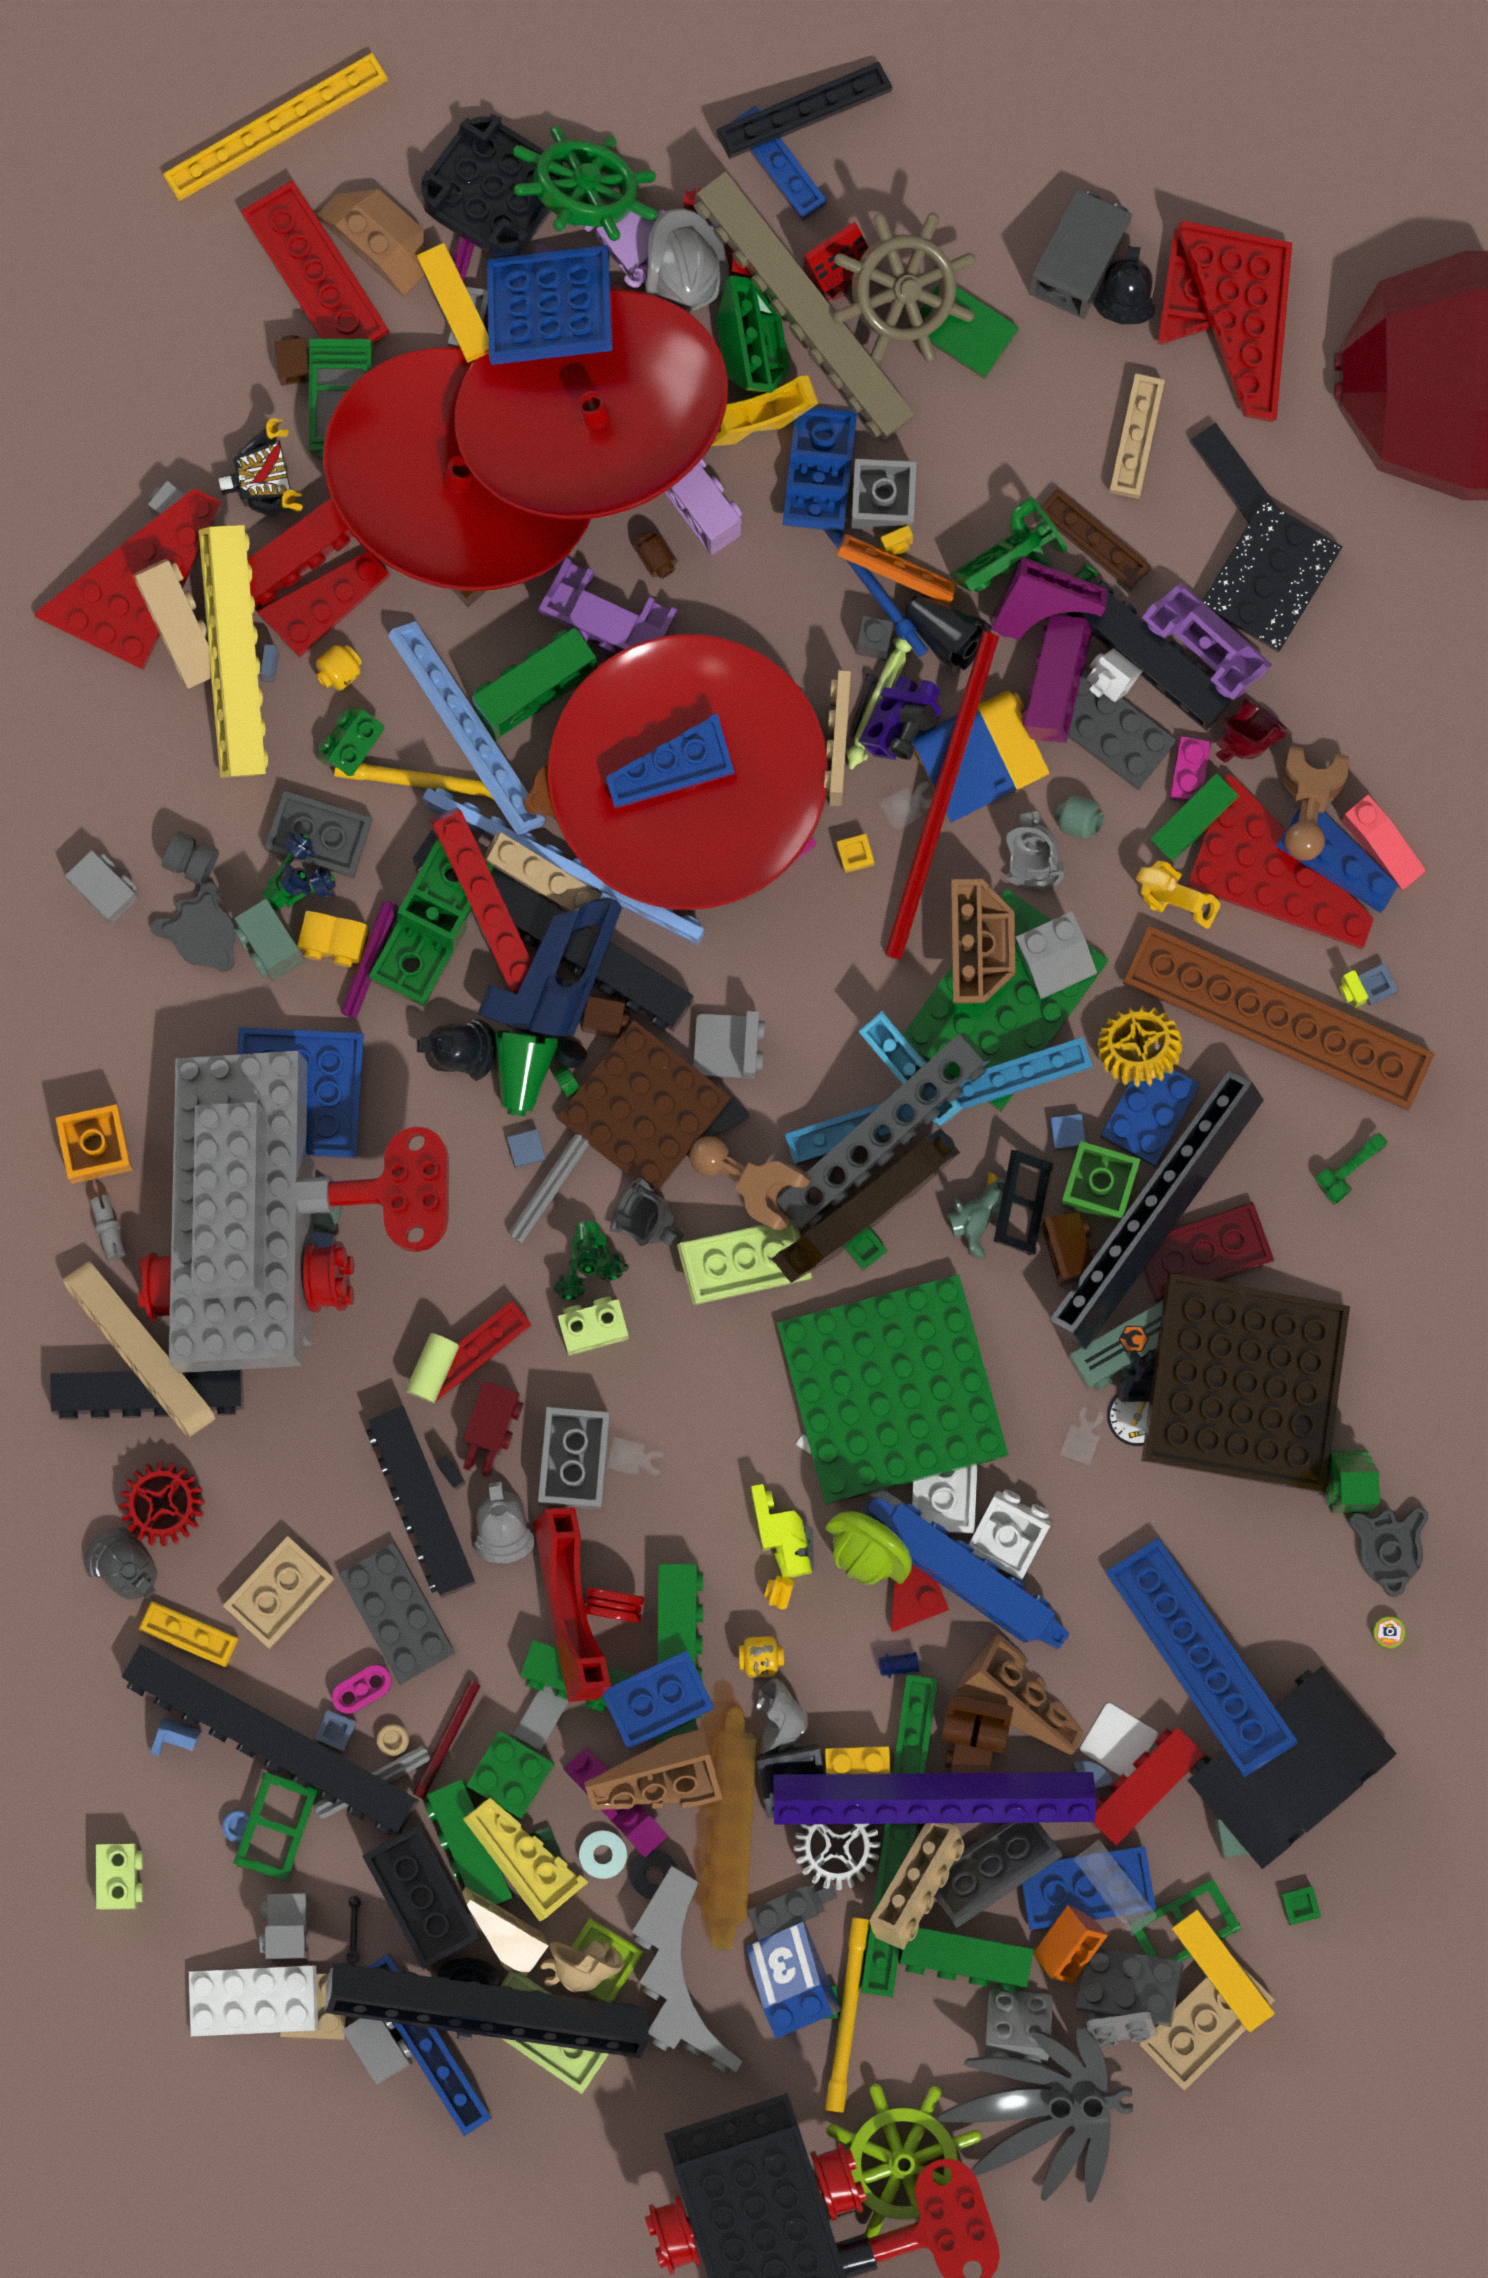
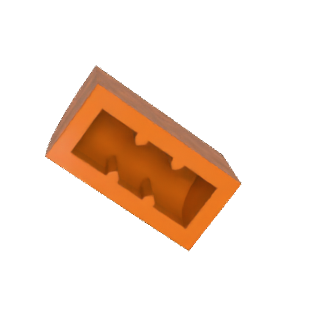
M1067 1905L1033 1952V1956L1051 1979L1073 1984L1108 1934L1087 1914Z

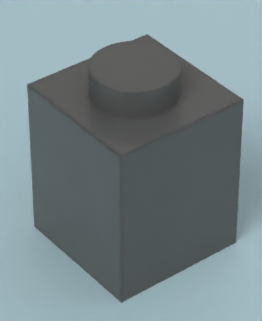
M863 616L856 654L887 660L894 622Z

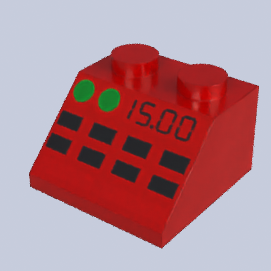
M854 221L804 255L803 271L826 301L831 298L834 301L842 297L848 291L847 287L852 285L854 272L836 265L834 262L835 256L837 254H844L860 261L864 253L869 249L856 222Z

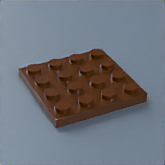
M633 1020L557 1116V1119L575 1134L582 1135V1139L585 1137L589 1145L633 1180L636 1178L645 1180L649 1187L655 1191L654 1194H657L689 1154L692 1145L704 1135L732 1097Z

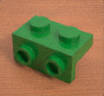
M349 707L343 710L337 717L335 722L337 726L333 732L322 739L318 746L320 751L315 758L325 765L335 766L347 776H353L385 729V726L363 709Z

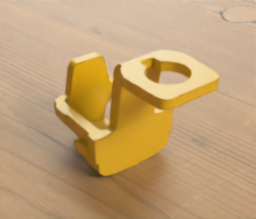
M1158 860L1153 866L1140 869L1136 880L1142 885L1141 895L1149 909L1163 913L1166 905L1171 904L1193 913L1194 921L1203 928L1209 929L1221 906V903L1214 895L1209 893L1202 894L1178 884L1182 874L1176 871L1168 862ZM1210 903V912L1206 918H1203V911L1201 909L1204 904Z

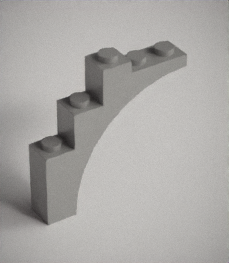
M671 1866L632 1931L633 1934L637 1935L636 1943L649 1951L654 1946L659 1949L639 1982L645 1986L642 1992L657 2001H659L661 1996L667 1999L648 2030V2034L652 2036L650 2042L666 2051L668 2047L675 2049L680 2039L686 2041L684 2048L699 2057L703 2052L714 2058L711 2064L728 2074L730 2069L737 2072L743 2059L724 2046L706 2026L693 2004L684 1977L681 1956L683 1926L689 1904L700 1882Z

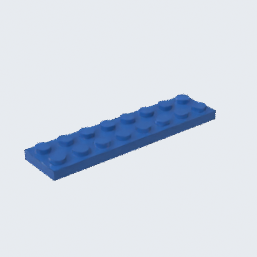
M1159 1538L1105 1571L1107 1577L1243 1778L1298 1744L1291 1730Z

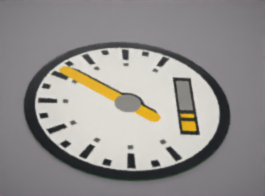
M1118 1395L1112 1399L1107 1412V1420L1110 1430L1118 1440L1131 1446L1144 1445L1149 1402H1121Z

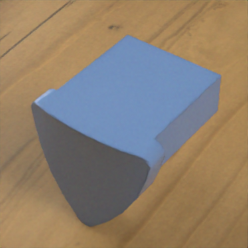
M164 1718L159 1723L151 1755L160 1757L165 1742L193 1751L200 1740L202 1730Z

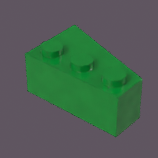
M1331 1450L1330 1484L1325 1489L1326 1506H1331V1513H1369L1380 1504L1379 1471L1376 1465L1372 1463L1371 1456H1368V1450Z

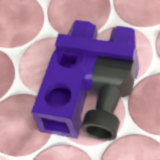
M899 676L894 688L884 687L881 692L883 698L877 703L858 742L874 757L896 760L898 757L910 760L915 751V747L911 743L919 730L931 728L934 725L932 723L934 717H939L942 711L935 703L941 690L933 682L923 680L918 691L915 692L918 685L907 677Z

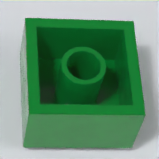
M499 1731L466 1786L486 1799L491 1798L504 1810L523 1820L555 1764Z

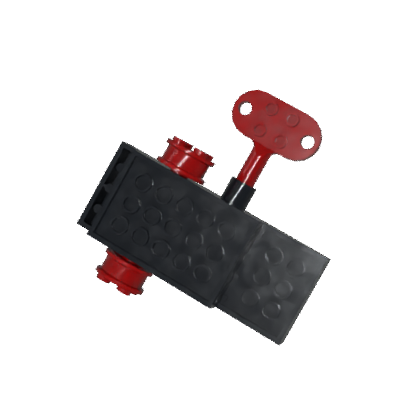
M788 2093L664 2133L689 2217L686 2216L681 2198L678 2195L675 2196V2202L658 2208H655L653 2204L648 2205L650 2215L645 2216V2221L650 2236L657 2235L660 2247L655 2248L660 2268L667 2266L670 2275L675 2274V2268L693 2262L696 2266L701 2265L695 2242L698 2243L708 2278H852L877 2270L876 2263L923 2248L929 2249L932 2252L936 2265L944 2278H966L963 2274V2268L969 2261H977L981 2265L982 2272L979 2278H991L997 2270L1000 2260L999 2244L978 2180L973 2171L960 2161L949 2158L936 2160L925 2166L918 2175L914 2190L919 2210V2219L915 2223L868 2238L867 2233L836 2243L823 2200L826 2201L831 2220L834 2222L837 2221V2215L854 2209L858 2213L863 2212L861 2202L867 2201L862 2183L860 2181L854 2182L851 2173L852 2170L857 2169L850 2149L844 2151L841 2142L836 2144V2149L819 2155L815 2151L810 2152L817 2175H814ZM939 2166H945L951 2172V2180L946 2185H938L933 2180V2171Z

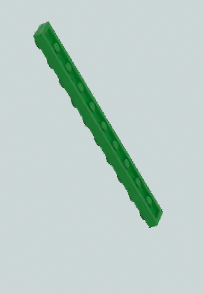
M906 1675L892 1774L925 1773L938 1679ZM918 1823L885 1824L872 1915L913 1846ZM871 1925L861 1993L893 1998L900 1948L875 1938Z

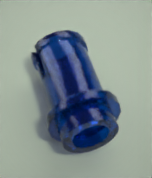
M916 1651L892 1656L884 1653V1657H878L880 1675L887 1676L888 1679L891 1678V1675L919 1672Z

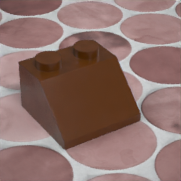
M1079 1212L1046 1217L1043 1220L1041 1229L1058 1286L1077 1282L1097 1254L1096 1249L1090 1250L1087 1238L1091 1237V1232L1087 1219L1081 1220Z

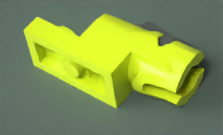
M764 1484L751 1486L763 1551L776 1549V1553L773 1554L781 1570L782 1578H793L811 1574L814 1568L813 1529L803 1524L802 1519L795 1510L770 1515L769 1510L775 1509L771 1490L765 1491Z

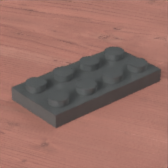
M1083 669L1068 738L1139 791L1176 744L1177 740L1122 698L1114 702L1105 694L1097 697L1089 690L1093 684L1086 680L1089 673Z
M395 1543L338 1573L399 1685L455 1655Z
M1039 1822L1004 1823L963 1851L961 1858L952 1864L946 1884L942 1888L939 1887L934 1898L955 1927L958 1928L1061 1858L1062 1854Z

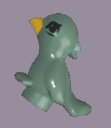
M988 1172L987 1184L982 1195L961 1204L957 1197H953L952 1208L954 1212L947 1213L953 1237L964 1235L968 1244V1254L977 1259H984L986 1256L980 1244L981 1235L987 1228L991 1215L997 1214V1217L999 1215L1006 1180L998 1178Z

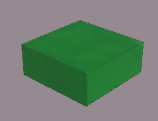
M871 1229L862 1233L845 1248L862 1271L866 1270L888 1252Z
M1313 1886L1281 1894L1289 1926L1321 1917Z

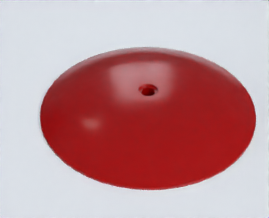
M611 289L613 351L491 365L489 353L473 360L458 392L454 420L457 443L466 466L474 478L497 499L523 512L546 518L565 520L599 518L627 511L649 502L669 490L693 470L711 447L720 430L728 400V379L722 354L708 330L694 316L668 300L638 291Z
M453 347L428 348L393 357L366 372L347 390L332 414L325 435L323 469L326 486L339 517L350 533L373 556L390 568L422 583L452 590L487 591L512 587L534 579L556 566L579 543L591 519H553L523 512L497 499L474 478L460 453L454 424L458 392L463 378L473 361L467 363L461 349ZM458 473L463 475L464 477H460L455 474Z
M698 634L669 635L638 643L615 654L599 665L575 690L563 709L551 741L548 758L549 795L557 823L569 847L583 865L604 884L624 896L655 907L672 910L710 909L736 902L760 891L784 873L802 853L816 829L825 804L827 788H824L825 771H828L827 749L819 721L808 699L790 676L773 661L749 647L724 638ZM718 714L735 774L619 808L614 807L606 780L608 775L656 750L660 745L682 735L683 732L701 724L712 715Z

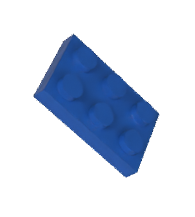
M1173 1070L1172 1074L1164 1073L1162 1082L1157 1078L1152 1079L1151 1086L1146 1081H1141L1137 1088L1134 1085V1081L1131 1080L1100 1137L1155 1167L1201 1084Z
M688 1651L682 1652L611 1686L602 1695L628 1750L715 1709Z

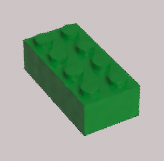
M575 627L570 631L564 629L558 632L551 639V644L543 649L541 646L533 649L526 655V661L518 666L516 664L508 666L500 673L501 677L492 684L490 681H487L474 691L475 695L472 696L474 710L495 740H498L582 683L597 668L596 656Z

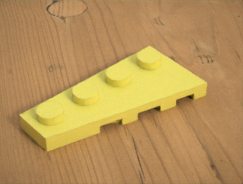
M491 1798L485 1800L463 1818L539 1921L546 1919L588 1883L581 1875L576 1876L567 1868L568 1864L559 1856L554 1857L543 1847L544 1843L537 1837H531L521 1828V1824Z

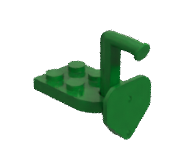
M1032 496L1013 509L1010 518V536L950 573L957 585L970 592L973 590L975 592L981 591L991 584L990 579L999 573L1005 575L1017 567L1016 562L1021 560L1022 557L1053 568L1042 551L1041 546L1049 543L1053 549L1061 553L1066 552L1067 547L1052 521ZM1032 512L1037 526L1028 528L1022 518ZM1084 564V568L1074 576L1089 582L1092 578L1098 577L1099 574L1088 564Z

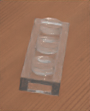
M1097 1840L1073 1859L1131 1936L1158 1917L1100 1840Z

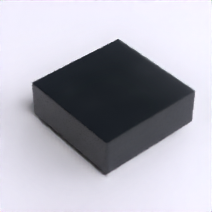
M446 1456L437 1461V1467L454 1490H458L466 1484Z

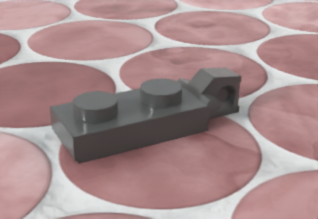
M813 1884L747 1910L757 1937L761 1940L818 1916L819 1913L825 1911L822 1903L837 1898V1895L832 1885L828 1889L824 1888L816 1891Z

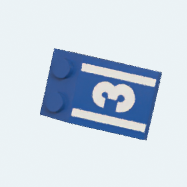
M805 1921L746 1946L762 2007L775 2039L842 2011Z

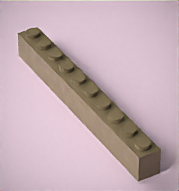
M725 171L701 189L694 199L696 202L694 207L697 213L704 220L707 218L715 227L713 232L722 244L727 243L734 251L732 256L741 268L746 267L753 275L751 280L754 286L761 293L765 291L772 300L770 305L779 317L784 315L791 324L789 329L798 341L803 340L809 347L808 354L818 366L822 364L829 373L827 378L832 386L837 390L841 388L848 397L846 403L855 414L860 413L866 420L865 427L874 438L879 437L884 442L910 422L915 413L844 322L836 323L834 321L833 314L835 311L727 172Z

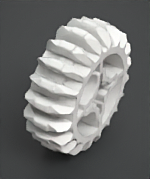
M800 1824L802 1828L808 1831L806 1835L802 1833H796L795 1838L804 1840V1845L794 1846V1851H804L805 1856L797 1858L796 1862L797 1864L808 1862L809 1866L802 1873L807 1875L812 1870L817 1874L812 1879L814 1884L819 1881L821 1876L826 1878L823 1888L828 1889L830 1881L836 1880V1890H841V1880L845 1879L849 1888L854 1887L853 1876L856 1875L863 1882L866 1878L860 1871L863 1868L868 1872H873L874 1870L873 1866L868 1864L867 1861L868 1859L878 1861L879 1855L870 1853L871 1848L880 1847V1842H870V1837L876 1836L878 1831L874 1829L867 1832L865 1827L870 1824H852L854 1827L843 1835H837L826 1824ZM817 1829L824 1838L826 1847L820 1855L813 1859L810 1842L813 1833ZM826 1833L832 1839L837 1838V1842L839 1838L844 1840L846 1837L851 1836L843 1846L844 1854L848 1860L843 1855L837 1856V1852L835 1855L830 1854L826 1858L823 1857L832 1846ZM861 1834L864 1852L861 1861L857 1865L850 1855L848 1847ZM836 1858L841 1860L850 1871L836 1874L827 1872L820 1868V1866L828 1860Z

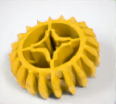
M1143 1005L1139 1012H1134L1129 1007L1128 1014L1123 1015L1118 1011L1116 1015L1117 1021L1108 1019L1107 1028H1101V1038L1098 1039L1097 1043L1099 1060L1103 1062L1104 1070L1111 1072L1114 1080L1122 1078V1083L1125 1086L1131 1080L1134 1081V1085L1137 1088L1141 1081H1146L1149 1086H1151L1152 1079L1154 1078L1162 1082L1164 1073L1172 1074L1174 1070L1173 1065H1179V1055L1183 1050L1181 1033L1177 1030L1174 1020L1169 1021L1166 1012L1158 1016V1010L1155 1007L1149 1013L1146 1012ZM1137 1040H1139L1140 1046L1143 1047V1053H1141L1140 1047L1137 1046Z

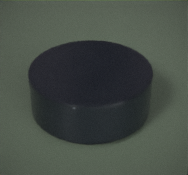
M563 1039L559 1041L554 1055L562 1065L568 1068H579L587 1057V1051L578 1042Z

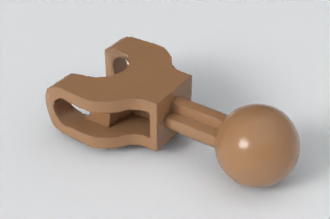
M1290 745L1282 783L1294 798L1293 807L1300 809L1299 821L1293 824L1285 835L1286 849L1295 859L1302 861L1312 860L1322 852L1325 845V836L1322 829L1317 825L1319 812L1324 813L1326 804L1336 800L1342 794L1348 776L1349 756L1335 754L1331 766L1326 769H1316L1309 766L1305 761L1303 747Z
M715 1136L699 1138L692 1145L689 1153L691 1165L698 1173L706 1176L722 1173L736 1181L738 1184L735 1191L742 1194L745 1199V1207L749 1216L770 1228L780 1231L786 1230L790 1220L788 1216L778 1209L776 1202L778 1192L787 1185L806 1189L811 1181V1177L791 1164L780 1161L767 1162L762 1166L748 1162L747 1166L731 1158L727 1145Z

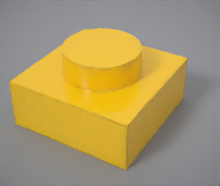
M909 525L880 537V548L895 556L910 549L909 545L913 544V534Z
M867 834L836 842L844 873L875 865Z

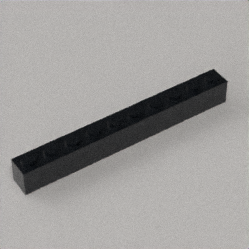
M431 830L412 858L414 865L417 866L415 869L417 873L420 872L437 840L433 830ZM494 867L491 875L517 931L521 933V940L532 947H535L536 944L540 946L554 915L565 912ZM452 868L448 869L445 877L451 882H457L458 880ZM586 926L571 932L560 964L564 961L572 966L571 972L579 978L583 974L597 933ZM609 942L595 978V982L599 984L597 988L611 998L615 994L625 1000L626 1008L635 1014H639L642 1011L651 1017L649 1022L658 1029L665 1031L668 1028L674 1032L694 1002V995Z
M1228 1070L1049 1321L1061 1337L1085 1350L1263 1103L1264 1099L1253 1082Z
M142 1644L139 1645L122 1675L123 1679L129 1681L126 1688L142 1697L145 1691L154 1695L156 1699L153 1703L169 1712L172 1707L184 1712L181 1719L196 1727L202 1722L211 1728L208 1734L224 1743L227 1738L239 1743L236 1749L253 1758L255 1753L266 1758L263 1765L279 1774L282 1769L294 1774L291 1778L293 1782L308 1789L310 1784L321 1789L318 1796L334 1805L338 1799L348 1804L347 1812L361 1820L364 1819L365 1815L376 1820L374 1827L388 1835H391L393 1830L399 1834L402 1833L419 1802L418 1799Z
M333 1963L327 1978L325 2013L635 2058H641L648 2043L649 2008L638 2007L634 2004L621 2005L608 2003L600 1999L587 2000L575 1998L571 1995L559 1996L546 1994L538 1990L525 1991L513 1989L509 1986L497 1987L484 1985L476 1981L463 1982L450 1980L446 1977H428L413 1972L401 1973L387 1971L379 1967L366 1968L354 1966L351 1963Z

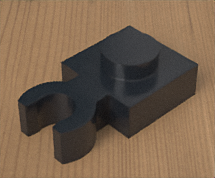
M1137 1350L1131 1352L1130 1362L1133 1366L1132 1369H1123L1117 1394L1121 1402H1150L1153 1368L1156 1359L1152 1350H1148L1146 1358L1141 1361Z

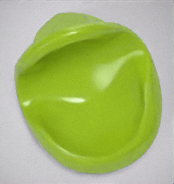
M844 1511L835 1515L825 1526V1530L834 1536L833 1561L839 1569L845 1571V1576L848 1578L853 1577L858 1583L864 1585H873L880 1580L890 1577L897 1583L902 1584L910 1574L912 1557L908 1547L892 1530L874 1518L860 1512Z

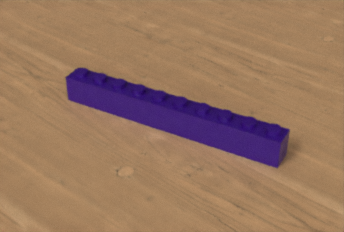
M1093 1772L773 1775L774 1825L1095 1822L1096 1791Z

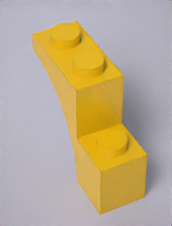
M799 376L775 389L772 393L767 392L751 399L727 404L720 430L711 446L734 445L755 431L782 429L818 404L809 376Z

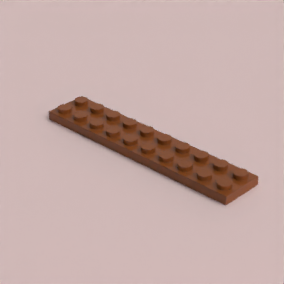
M1148 926L1123 981V984L1406 1111L1410 1110L1435 1054L1151 926Z

